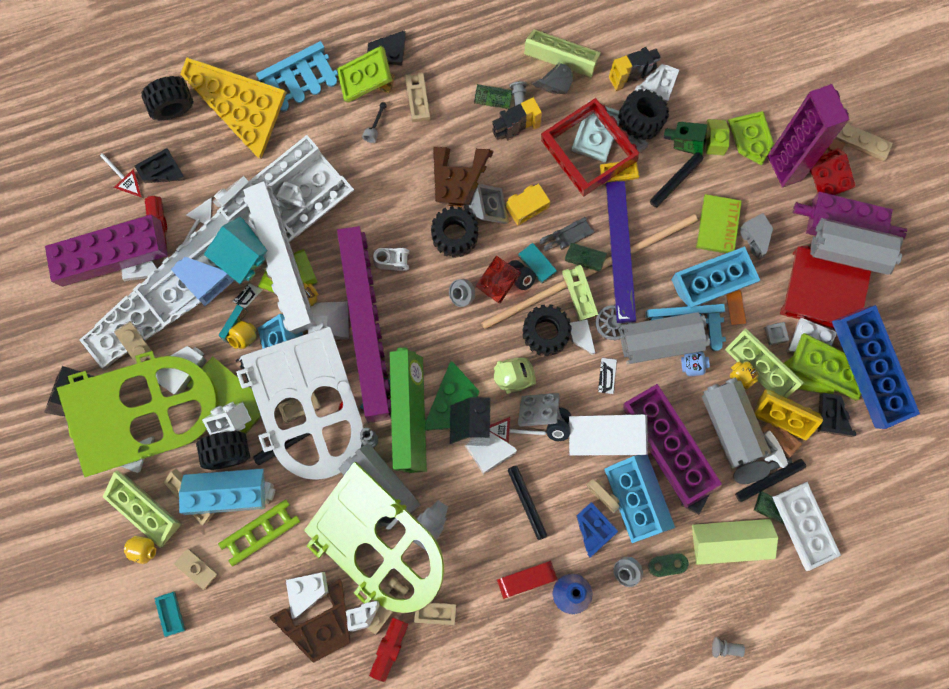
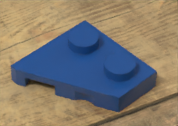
M592 502L576 515L589 558L618 532Z

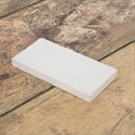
M647 415L569 416L570 456L648 455Z
M808 482L772 497L806 571H810L841 556Z

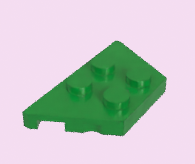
M452 361L449 363L425 421V431L449 429L450 405L469 397H478L480 391Z

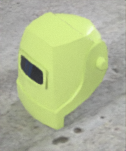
M512 358L503 362L498 361L494 368V381L500 387V390L506 391V394L521 391L536 384L535 372L528 358Z

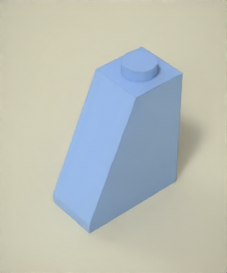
M188 257L179 260L171 269L204 306L210 303L234 281L223 270Z

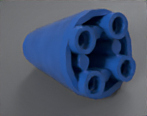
M567 574L557 580L552 596L558 609L573 615L581 613L588 608L592 601L593 593L591 585L584 577L577 574ZM574 589L580 591L579 597L573 596L572 592Z

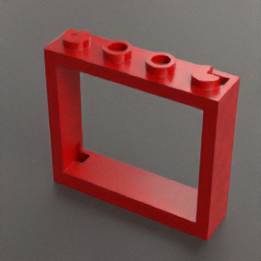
M596 98L541 133V142L583 197L636 163L639 158V151L636 149V145L631 144L627 133L624 130H620L616 119L607 113L605 105L599 103ZM594 113L628 157L587 183L555 141V138Z

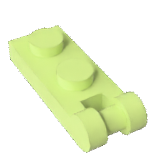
M575 266V269L563 270V277L568 286L579 321L598 315L582 266ZM578 276L579 281L573 282L572 277Z

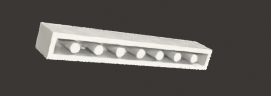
M263 181L244 189L245 197L243 199L246 206L250 209L251 214H249V218L252 224L255 225V235L268 250L264 255L268 265L266 270L268 275L272 277L274 283L272 284V289L278 296L279 302L277 304L279 310L284 314L285 319L283 323L286 330L297 334L317 326L271 186Z

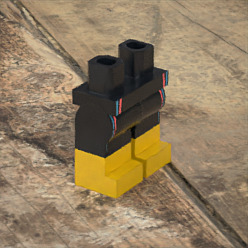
M644 47L641 51L628 54L613 61L609 78L616 92L623 89L626 82L631 80L638 81L641 77L646 79L650 72L657 68L656 62L660 61L661 58L657 49L648 51L647 47Z
M534 97L508 109L507 112L505 110L501 111L500 118L492 121L494 127L492 132L496 140L506 137L508 141L512 139V136L518 135L521 130L530 126L534 130L541 127L542 112Z

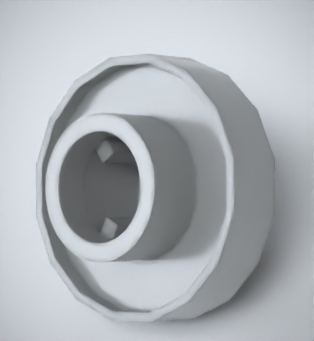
M467 279L455 280L449 287V297L452 303L458 307L469 306L475 299V288Z
M623 557L615 563L614 575L620 584L633 587L642 580L643 569L634 558Z

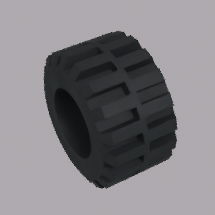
M179 76L157 79L145 86L141 92V97L149 117L153 120L162 121L177 118L189 111L194 103L186 81Z
M638 89V91L635 90L628 95L619 111L618 118L620 119V125H623L622 129L627 131L629 136L634 135L635 139L641 137V140H646V138L649 140L653 136L656 137L669 118V108L666 107L667 103L662 100L663 97L661 95L658 96L656 92L653 91L652 93L648 89L645 91Z
M450 206L449 210L444 208L442 213L438 212L436 218H433L431 225V236L434 246L437 247L440 253L443 251L447 257L449 254H452V258H456L458 254L462 257L465 252L467 254L470 253L471 248L474 249L478 240V222L475 220L473 213L469 214L468 209L463 211L462 207L459 206L457 209H454V206ZM450 225H459L465 229L466 233L459 239H450L444 234V230Z
M545 304L541 305L540 308L535 307L525 318L522 330L523 339H525L526 346L529 345L532 352L534 350L537 351L538 355H541V353L544 356H549L551 353L555 355L558 351L561 352L569 341L572 330L570 318L566 317L567 313L565 311L561 312V308L558 306L556 309L551 304H549V307H545ZM541 322H550L556 326L558 334L552 339L541 338L536 332V326Z
M220 432L206 436L196 443L200 467L203 469L216 470L233 467L244 463L250 458L247 437L244 432Z

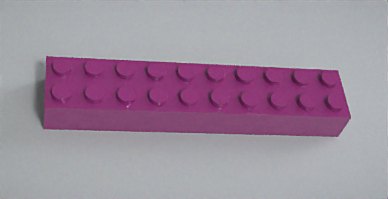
M360 226L337 229L365 418L368 423L391 420V398H387V395H391L388 379H384L385 376H388L385 360L382 361V358H385L382 342H379V339H382L379 323H376V321H379L378 309L376 305H373V303H377L374 287L370 286L374 285L371 268H367L371 267L368 250H365L368 249L365 232H361Z

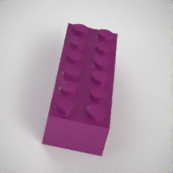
M152 214L45 246L51 282L62 287L168 256L161 221Z
M658 384L624 403L623 409L627 415H647L648 449L685 508L720 489L721 481Z

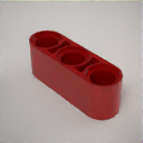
M548 561L497 579V583L502 597L505 599L558 579L552 562Z

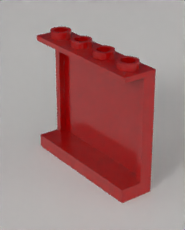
M798 246L793 252V255H795L785 303L781 307L780 315L795 319L803 318L815 324L835 329L832 323L833 320L864 308L871 271L813 257L810 254V247Z

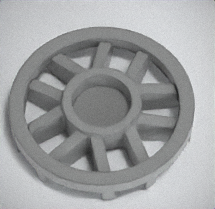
M615 305L604 307L598 313L596 328L603 338L617 341L620 339V336L616 337L615 331L618 330L620 335H622L623 332L622 330L620 331V326L625 324L616 323V315H613ZM611 309V315L605 311ZM601 314L606 316L607 320L601 318ZM599 321L603 322L604 325L600 327ZM607 327L608 330L605 333H603L602 329ZM611 331L613 337L608 336L607 334Z

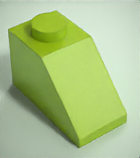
M707 119L706 154L725 155L729 148V127L726 120Z

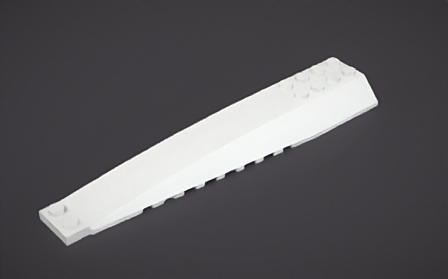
M308 135L253 177L225 206L219 208L217 213L204 223L205 225L197 232L195 231L190 236V239L183 245L181 244L174 254L169 258L167 257L159 268L155 271L153 270L143 283H139L128 297L125 296L95 324L91 331L79 339L102 369L105 370L120 357L128 353L115 335L114 331L132 321L144 340H147L201 303L171 269L184 257L219 268L204 253L221 227L240 216L255 233V225L252 224L249 218V214H251L250 209L246 206L243 199L245 197L244 189L265 181L271 186L274 197H276L284 182L301 188L305 203L304 209L275 198L289 242L354 191L345 178L340 176L325 159Z

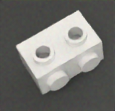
M231 402L223 407L218 406L211 410L212 414L202 419L210 435L226 431H240L251 420L243 402L238 404Z

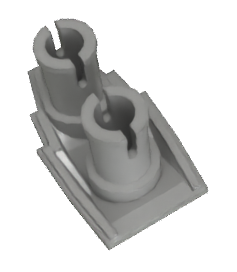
M439 500L430 508L428 507L423 514L420 513L417 518L435 540L444 530L443 525L446 521L445 516L448 510V506ZM417 539L413 541L415 544L419 545L420 547L426 550L421 541Z

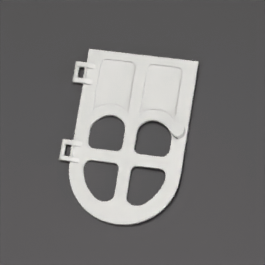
M331 327L242 355L241 359L245 369L236 371L242 389L251 386L266 429V433L258 435L263 451L273 450L278 461L288 471L302 478L326 479L339 474L340 470L338 468L347 458H352L355 452L361 448L360 432L363 429V425ZM246 373L249 382L244 383L241 374ZM321 386L335 388L341 395L343 408L338 412L323 417L316 416L311 402L313 391ZM285 398L298 399L306 415L305 423L285 430L280 429L274 417L276 406ZM347 420L351 425L349 444L343 454L331 456L328 452L322 429L325 426ZM305 433L312 434L319 454L318 462L314 465H304L293 459L285 449L284 444L286 440ZM268 437L271 446L266 447L263 438Z

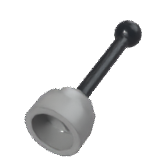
M385 102L380 103V110L373 126L366 128L362 135V138L369 143H375L377 140L378 132L375 128L383 110L387 107Z

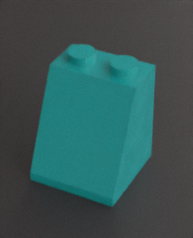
M240 216L221 227L204 255L241 284L246 280L250 281L256 274L255 268L261 266L265 261L264 255L268 250Z

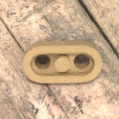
M591 479L586 484L587 488L612 513H615L620 508L618 498L612 493L609 495L604 490L606 487L600 480L597 479L595 481Z

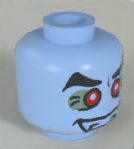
M703 351L685 354L684 357H681L682 372H686L687 376H702L706 373V368H710L709 357H705Z

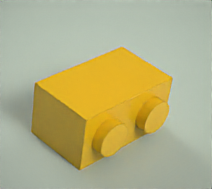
M539 184L535 186L530 185L524 189L523 193L512 195L507 201L506 209L517 226L547 210L550 206V200Z

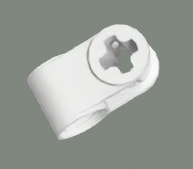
M378 248L373 255L374 265L381 270H409L407 258L410 251L406 248ZM385 256L387 259L384 262H380L377 258Z

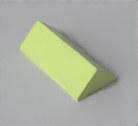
M534 29L526 38L524 54L554 65L560 62L567 65L571 71L592 78L601 52Z
M746 328L725 349L737 362L749 361L759 373L757 377L758 382L766 389L774 391L778 395L787 398L804 383Z
M117 470L113 473L103 498L161 548L182 524L127 475Z
M771 519L692 525L696 565L776 559L778 536Z

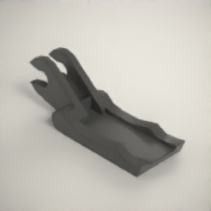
M583 217L540 239V244L555 239L556 241L544 246V251L557 246L563 250L592 235L594 230L590 228L586 217Z

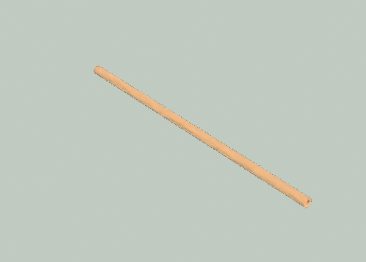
M694 214L631 246V254L698 221L697 216ZM609 257L584 270L585 276L588 277L612 265V258ZM578 276L572 277L573 282L579 281ZM564 280L481 322L483 328L486 329L567 288L566 281Z

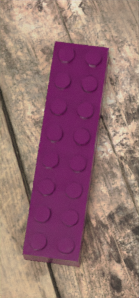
M833 84L808 93L767 155L782 188L802 181L850 120L849 113L843 107L840 101V94L835 90Z

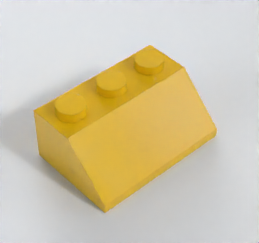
M765 389L758 398L754 410L756 418L784 429L803 440H807L823 422L820 413L768 389Z

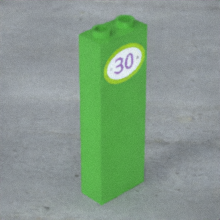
M397 348V351L390 352L393 470L405 473L427 472L423 357L414 351L408 350V348Z

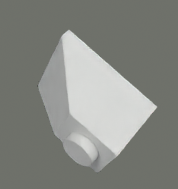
M348 301L322 302L311 306L317 326L308 329V334L331 327L335 340L349 339Z

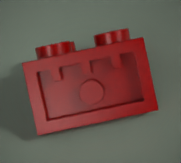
M839 148L823 154L809 171L813 176L817 193L837 195L855 187L847 154Z

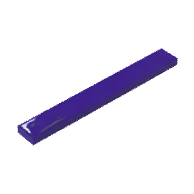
M625 181L606 182L616 323L636 322Z

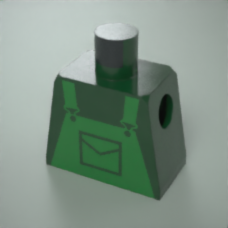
M678 122L676 130L665 129L664 139L673 140L675 150L690 154L699 152L703 155L708 124Z

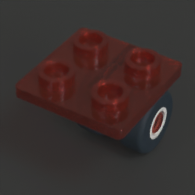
M495 256L476 287L500 304L513 284L520 290H527L534 284L536 275L533 270L525 267L518 260H512L507 263L500 257Z

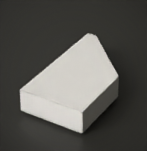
M284 182L275 198L304 209L305 203L301 188Z
M588 320L570 323L572 325V343L594 355L595 349Z

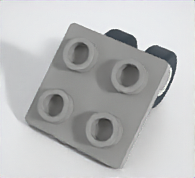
M559 393L522 396L518 425L548 424L547 436L553 441L560 442L568 439L570 436V426L568 424L571 413L567 409L559 407Z

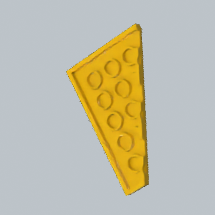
M186 57L180 75L255 156L262 159L287 92Z

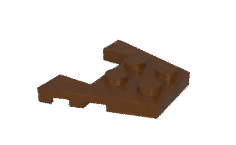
M434 147L435 201L444 204L469 205L479 184L477 181L480 174L485 172L487 168L485 164L488 158L492 157L494 151L476 148L472 168L450 167L447 165L451 149L447 147Z
M341 579L328 585L327 595L333 607L306 622L295 626L287 608L269 616L313 663L351 643Z

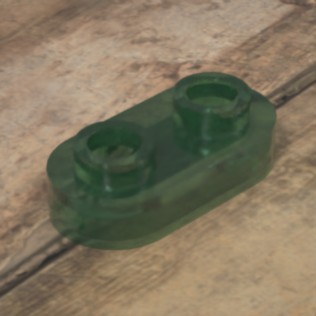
M680 553L658 556L649 561L648 570L654 577L681 574L688 569L689 562L686 556ZM675 560L680 562L679 568L674 566ZM656 563L661 565L660 571L655 570L654 566Z

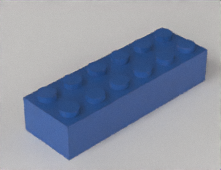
M877 306L864 307L833 320V326L874 427L876 429H887L919 415L920 412Z

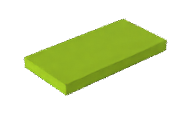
M805 333L801 334L789 369L832 388L853 400H859L861 392L845 353Z
M212 356L203 366L202 370L207 374L214 387L216 407H223L231 402H234V404L243 402L251 420L240 431L247 434L261 418L253 391L250 387L242 389L239 378ZM193 379L187 384L190 389L193 388Z

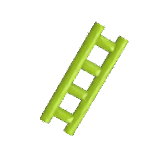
M286 499L218 543L222 550L228 547L233 557L228 560L232 567L300 523L297 515L291 518L285 508L290 506ZM279 513L284 524L274 530L269 519ZM262 524L267 535L257 541L252 530ZM245 536L251 546L240 552L234 542Z

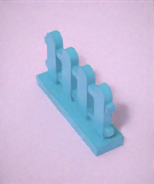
M321 41L256 73L259 82L279 89V84L285 82L290 93L285 96L280 111L285 112L288 110L289 104L287 101L292 98L297 103H303L305 100L304 92L308 90L313 95L320 94V84L324 82L329 87H334L337 84L336 76L338 73L336 70L332 71L327 62L329 60L328 55H323L325 49ZM317 66L322 77L316 79L311 68ZM301 74L306 83L301 88L295 79V76Z
M724 304L703 305L692 308L649 309L645 311L646 319L651 318V320L699 312L700 316L707 314L706 324H708L710 348L713 351H718L722 348V342H726V337H722L721 323L724 322V317L720 318V313L725 312Z

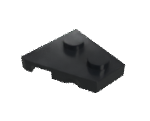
M406 31L369 42L367 53L382 46L385 49L388 65L402 66Z
M168 148L134 165L144 183L185 180Z

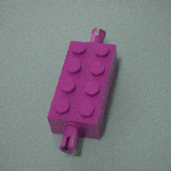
M818 192L813 198L811 206L796 202L793 207L795 209L793 214L809 217L806 234L814 236L817 234L815 229L821 218L897 235L898 237H903V240L907 233H904L907 232V228L891 225L893 209Z

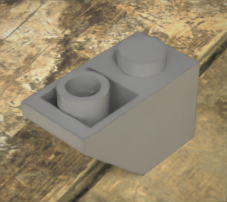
M764 213L745 222L740 228L742 238L748 241L752 254L757 256L759 260L768 251L773 227Z

